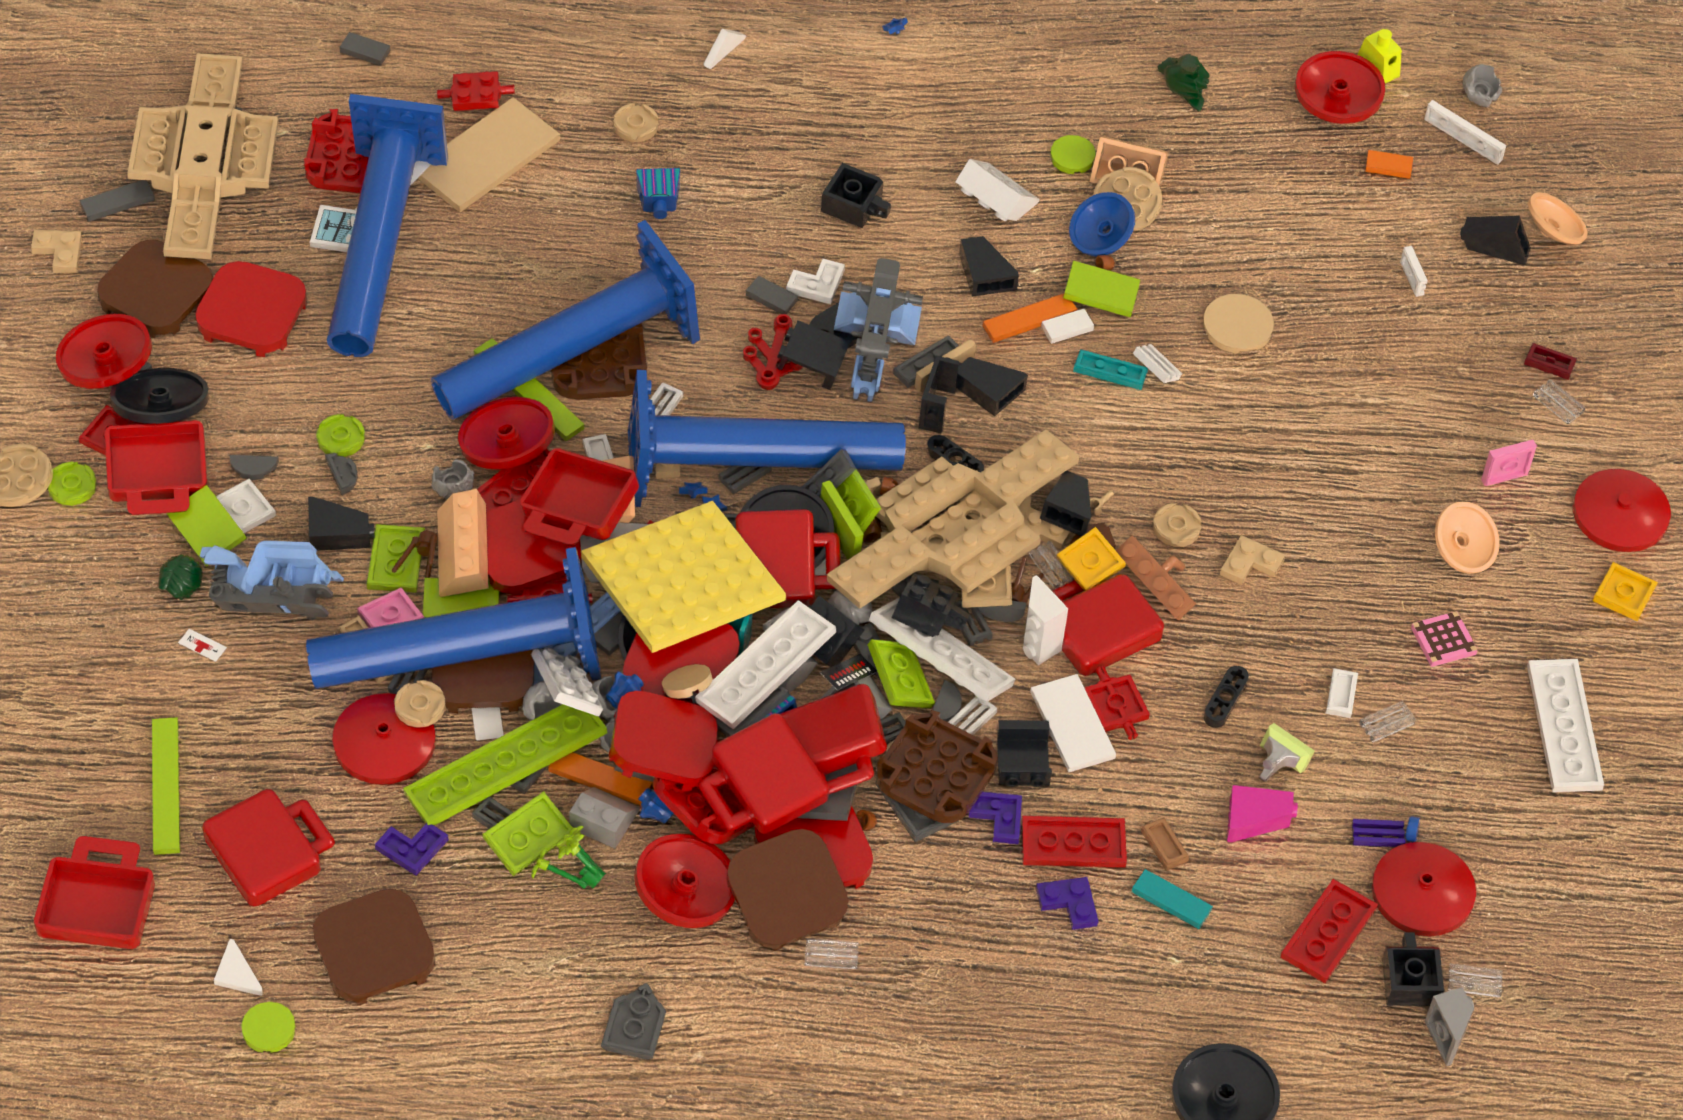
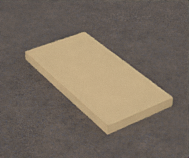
M513 97L447 144V166L430 165L418 179L457 211L461 212L559 142L560 133Z

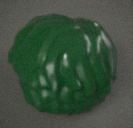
M188 555L172 556L160 567L158 588L167 590L173 597L180 600L189 598L201 587L203 574L199 562H195L194 558Z

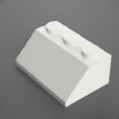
M969 159L956 180V183L962 187L960 190L971 197L973 195L979 199L978 203L987 209L991 207L996 211L995 215L1003 221H1017L1038 204L1040 200L990 163Z
M1036 575L1032 578L1023 651L1029 659H1033L1037 665H1040L1062 651L1068 608Z

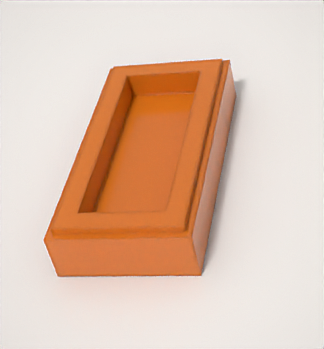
M1368 150L1365 172L1410 179L1413 157Z

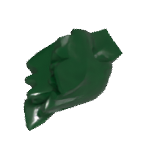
M1184 54L1179 58L1168 57L1157 66L1158 71L1164 74L1167 87L1173 93L1182 96L1194 109L1200 112L1205 100L1202 96V91L1207 89V84H1209V73L1200 63L1198 57L1191 54Z

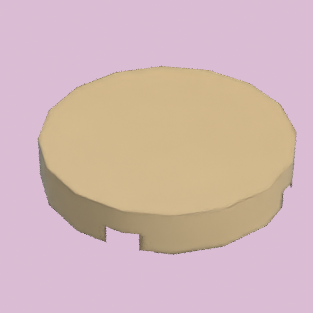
M635 103L627 104L617 110L614 115V131L626 141L643 142L651 139L657 133L659 127L658 115L654 109L647 105L635 106Z
M1170 503L1162 506L1156 512L1153 520V532L1160 541L1173 547H1184L1198 539L1201 532V518L1197 511L1184 504L1180 506L1176 505L1177 503Z
M699 664L687 665L669 673L663 679L662 686L664 692L670 698H687L693 695V691L699 690V692H702L708 688L713 678L709 667Z
M424 680L417 681V683L411 685L410 683L405 684L397 692L394 699L395 712L398 718L405 724L413 727H427L436 723L443 716L446 709L445 697L441 688L433 682Z

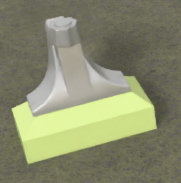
M1275 723L1271 724L1260 744L1267 751L1268 755L1267 759L1263 761L1264 770L1260 775V779L1267 782L1276 771L1285 766L1292 767L1301 774L1306 770L1315 750Z

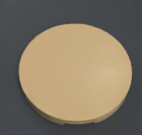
M1124 167V169L1105 174L1098 181L1093 195L1103 192H1113L1125 197L1135 212L1133 231L1149 226L1157 218L1162 207V193L1155 178L1150 173L1135 167Z
M1228 294L1213 300L1208 305L1204 313L1203 325L1208 339L1215 346L1224 351L1239 354V351H1257L1264 347L1272 336L1274 320L1270 310L1256 298L1243 294Z
M16 444L2 448V452H0V506H21L37 499L47 490L53 478V467L49 457L38 450L36 446L28 444Z

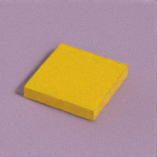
M1096 527L1063 549L1056 557L1084 591L1106 581L1126 566L1125 561Z
M1612 562L1594 595L1593 601L1638 622L1658 582Z

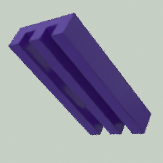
M1353 819V845L1397 847L1405 844L1404 821ZM1358 835H1373V837H1360ZM1383 836H1397L1398 838H1382V837H1383Z

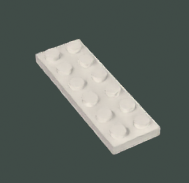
M899 598L871 613L869 621L875 624L879 630L891 635L899 644L905 645L914 651L918 657L927 660L938 671L944 672L953 678L957 684L964 686L981 700L988 702L1011 688L1015 682V678L944 629L940 631L939 635L931 637L893 619L892 615Z
M798 600L713 679L708 688L695 696L697 704L734 729L836 633V626Z
M1578 659L1529 660L1527 669L1552 792L1602 791L1604 781Z

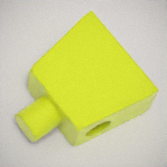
M1382 29L1367 36L1357 55L1367 59L1378 68L1385 84L1400 77L1402 50L1392 39V32L1388 29Z

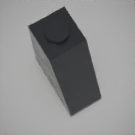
M1520 216L1467 217L1465 225L1461 227V239L1465 241L1467 250L1518 264H1526L1531 247Z
M984 236L961 239L959 256L972 297L1017 290L1018 271Z
M968 357L963 363L959 362L956 388L993 416H996L1026 390L1028 375L1018 370Z
M1065 471L1045 499L1040 519L1079 536L1085 535L1091 520L1088 479L1070 471Z
M308 497L309 541L317 551L370 548V538H375L374 523H369L368 513L320 498Z

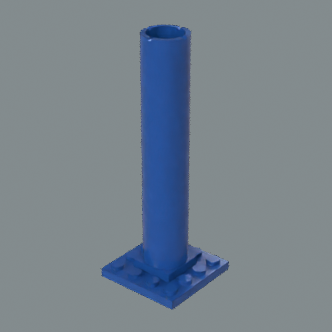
M350 94L349 108L356 154L369 157L327 336L328 346L342 355L364 357L373 352L415 162L423 161L434 166H447L448 150L444 111L441 105Z
M646 220L637 224L638 234L636 235L640 244L638 252L642 259V263H640L642 270L431 378L433 391L444 411L446 410V414L451 420L472 411L663 311L666 312L671 322H676L683 338L687 337L691 344L700 341L694 283Z
M637 370L628 423L629 456L634 457V472L639 483V489L635 494V507H641L642 498L647 496L649 473H652L654 463L821 469L836 453L843 449L847 451L857 470L902 471L906 450L905 427L903 423L655 415V405H652V400H649L652 385L651 380H647V370Z
M576 547L566 549L567 558L563 559L564 571L567 576V582L562 584L563 593L307 639L306 650L307 654H309L307 658L315 689L571 642L574 643L575 650H579L584 671L590 673L592 681L602 679L588 590Z

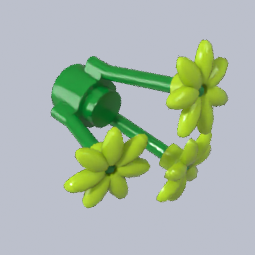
M580 825L572 828L569 834H564L556 846L559 849V859L565 854L567 856L571 853L581 860L585 865L579 872L582 878L580 879L551 865L550 861L544 859L548 850L547 847L541 851L537 864H535L531 872V877L534 879L539 868L545 871L548 869L577 883L583 889L587 885L593 889L606 873L580 846L579 841L584 837L580 832L584 827Z

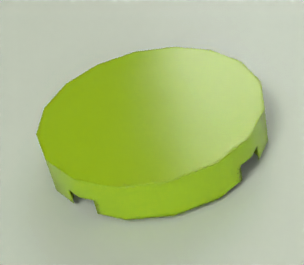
M1067 135L1054 141L1050 157L1053 165L1067 174H1074L1075 172L1084 173L1092 168L1096 157V150L1093 144L1086 138L1078 135Z
M336 414L327 417L320 423L316 439L319 448L325 454L337 453V456L346 457L353 455L361 449L365 441V430L357 418Z
M73 461L62 463L53 469V478L48 487L49 495L54 501L62 505L73 506L82 504L89 500L96 491L95 473L86 464L83 466Z
M276 1002L259 1003L250 1008L244 1015L241 1024L243 1039L247 1045L255 1051L262 1053L263 1051H270V1053L278 1052L287 1047L293 1040L296 1029L294 1016L291 1011L281 1003Z

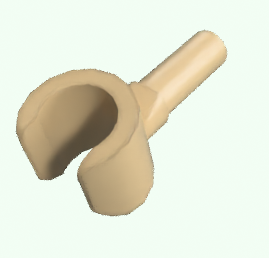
M1108 491L1101 498H1090V507L1097 506L1094 510V515L1101 514L1102 505L1114 495L1113 491Z

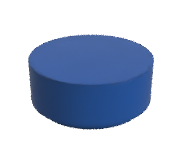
M1409 817L1406 841L1416 842L1420 817Z

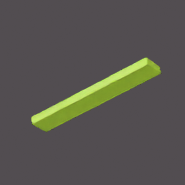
M491 338L474 349V356L498 343ZM536 378L512 389L518 397L531 398L544 404L552 414L555 432L565 441H568L584 430V423Z
M178 717L152 719L154 855L180 853Z

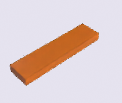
M1063 293L983 321V328L991 341L995 343L1041 327L1042 321L1077 311V308L1073 301L1063 298Z
M574 752L551 763L548 767V772L591 788L596 787L639 806L642 803L639 797L647 788L652 789L653 782L633 776L628 778L623 776L621 772L615 771L614 767Z

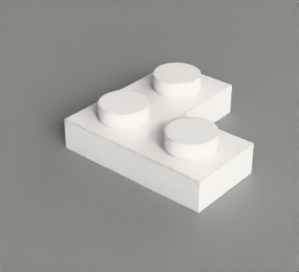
M822 259L816 275L793 269L786 290L797 296L831 305L845 271V264Z

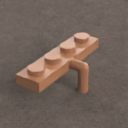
M1133 535L1116 550L1126 565L1178 621L1196 605L1195 601L1168 573L1173 567L1178 571L1185 569V564L1176 556H1170L1160 565Z

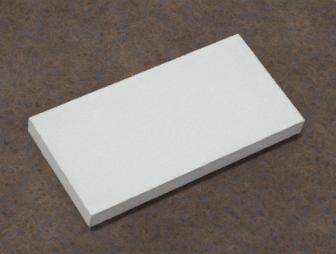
M549 647L534 649L531 655L553 700L600 716L603 708L598 700V695L592 688V683L588 681L586 672L580 665V660L572 655H567L566 657L559 655L554 649Z
M1078 674L1031 687L1030 693L1043 720L1049 721V733L1068 773L1116 758V752Z

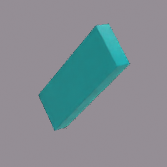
M1080 349L1073 372L1142 390L1148 368Z
M1146 869L1132 887V893L1197 929L1201 928L1213 908L1212 905Z

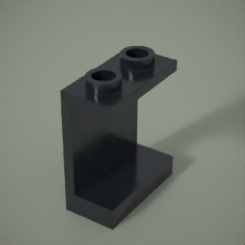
M797 320L795 328L789 327L784 339L788 342L787 346L782 345L777 358L781 359L778 369H783L786 360L826 376L822 387L831 390L850 342Z
M935 357L921 399L919 429L942 434L947 397L936 395L935 393L936 390L955 394L959 361L948 357Z
M998 720L997 756L999 785L1009 787L1050 786L1052 768H1049L1048 754L1049 721Z

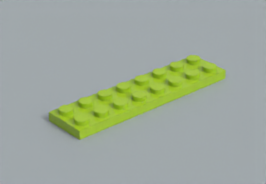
M562 704L403 788L404 794L425 824L435 826L608 734L607 727L598 716Z

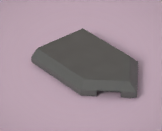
M648 983L639 986L637 990L614 999L601 1047L606 1051L646 1060L653 1059L666 1010L652 993Z

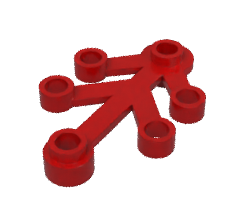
M780 314L774 319L773 329L775 336L771 348L763 340L761 329L751 328L748 331L749 342L755 344L767 359L766 367L757 358V349L754 346H746L743 349V359L748 361L757 371L756 381L765 390L774 389L779 384L780 377L803 368V366L791 361L785 364L782 370L776 368L777 363L781 361L777 356L789 327L792 328L793 325L792 319L786 314Z

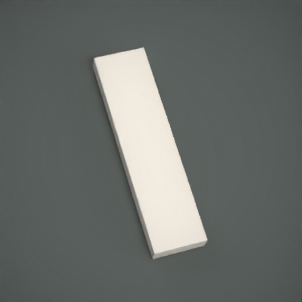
M1434 100L1428 104L1424 118L1426 121L1498 165L1503 160L1506 149L1505 144Z

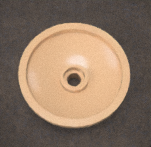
M1542 192L1534 193L1529 198L1528 208L1530 215L1544 236L1570 245L1581 244L1587 238L1588 232L1584 222L1566 203Z
M1457 502L1446 507L1439 515L1435 526V540L1440 554L1452 568L1462 573L1475 574L1486 570L1494 563L1499 551V534L1494 521L1484 509L1470 502Z

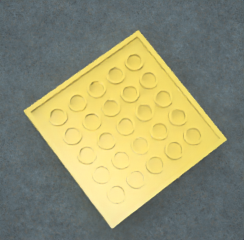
M714 501L581 551L584 562L652 653L786 600L784 590Z

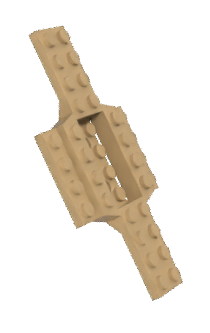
M197 53L189 101L186 105L163 109L139 107L127 174L128 179L149 180L152 182L153 188L172 193L163 249L164 256L212 259L221 197L245 194L246 187L269 189L278 117L253 115L235 109L243 64L242 56ZM212 125V128L204 130L200 126ZM226 126H230L223 172L221 174L219 169ZM197 156H204L207 158V160L204 162H196L194 159L197 158Z
M1044 430L981 473L959 463L953 466L941 456L876 499L881 507L876 517L887 526L890 533L827 574V581L859 609L916 571L930 570L951 579L968 594L1040 545L1041 538L1024 524V516L1018 507L1026 497L1079 463V455L1048 430ZM972 491V494H969L965 500H963L956 506H951L947 512H945L938 518H933L929 524H927L920 530H915L913 533H910L911 531H913L914 529H916L917 527H919L920 525H922L923 523H925L926 521H928L929 519H931L932 517H934L935 515H937L938 513H940L941 511H943L944 509H946L947 507H949L950 505H952L953 503H955L956 501H958L959 499H961L962 497H964ZM975 513L979 515V518L977 520H968L966 515ZM938 537L943 542L941 544H931L929 540Z

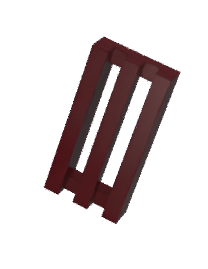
M1532 343L1524 364L1569 380L1577 358Z

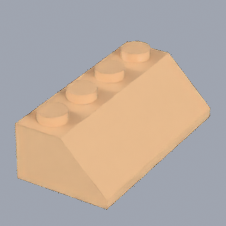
M477 489L453 493L437 510L440 597L488 588L486 503Z

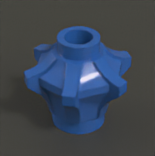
M618 671L615 673L614 683L606 694V698L617 709L622 696L628 692L641 691V687L644 684L636 674L626 676Z
M647 788L639 797V800L642 802L639 815L641 818H652L665 824L674 814L659 799L654 789Z

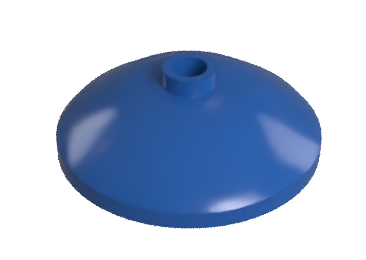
M1103 192L1089 197L1079 205L1071 218L1069 233L1073 244L1082 253L1095 257L1117 251L1128 241L1134 230V209L1125 197L1117 193Z

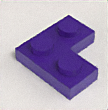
M982 792L969 811V818L994 820L993 842L1019 844L1022 795Z
M426 823L412 839L395 828L390 827L375 843V850L417 876L449 839L448 834L432 824L427 825Z
M1088 877L1037 883L1036 892L1041 911L1067 908L1072 930L1098 926V917Z

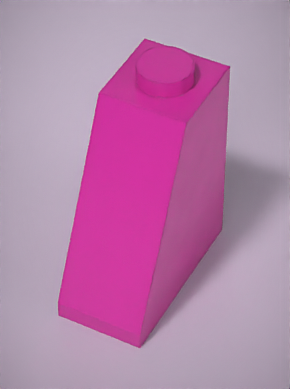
M1233 785L1229 798L1227 842H1235L1288 828L1292 817L1296 818L1298 803L1293 802L1294 792Z

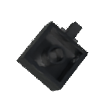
M842 163L822 193L821 212L863 228L871 215L886 219L890 214L891 204L882 199L883 181L880 177Z
M914 573L898 601L892 618L934 637L939 635L944 625L962 630L969 614L954 605L959 593L953 591L948 586L931 581L925 575Z
M818 596L812 606L809 605L808 607L836 626V633L813 655L829 667H832L842 662L865 629L831 603Z
M1404 932L1402 947L1386 946L1382 965L1387 1006H1430L1433 996L1444 993L1439 947H1417L1415 932Z

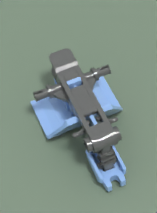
M885 258L877 260L872 286L863 285L860 281L853 283L844 280L842 291L853 293L841 292L834 330L862 337V339L857 338L855 352L859 353V355L856 356L851 387L854 388L853 399H858L860 393H865L868 396L867 401L872 402L875 392L879 391L884 366L883 358L888 359L890 344H886V342L915 346L922 307L912 304L922 306L923 295L910 294V291L907 290L906 293L896 291L900 263L896 260Z
M262 541L257 544L248 567L235 553L216 545L213 547H202L200 557L204 559L205 564L215 565V569L211 571L214 575L211 576V579L214 582H211L212 586L209 589V596L224 611L300 614L301 616H306L308 620L311 619V621L316 617L325 618L328 617L329 612L322 605L315 604L316 598H332L333 592L327 587V584L330 581L343 582L344 580L337 571H331L316 554L317 550L310 542Z

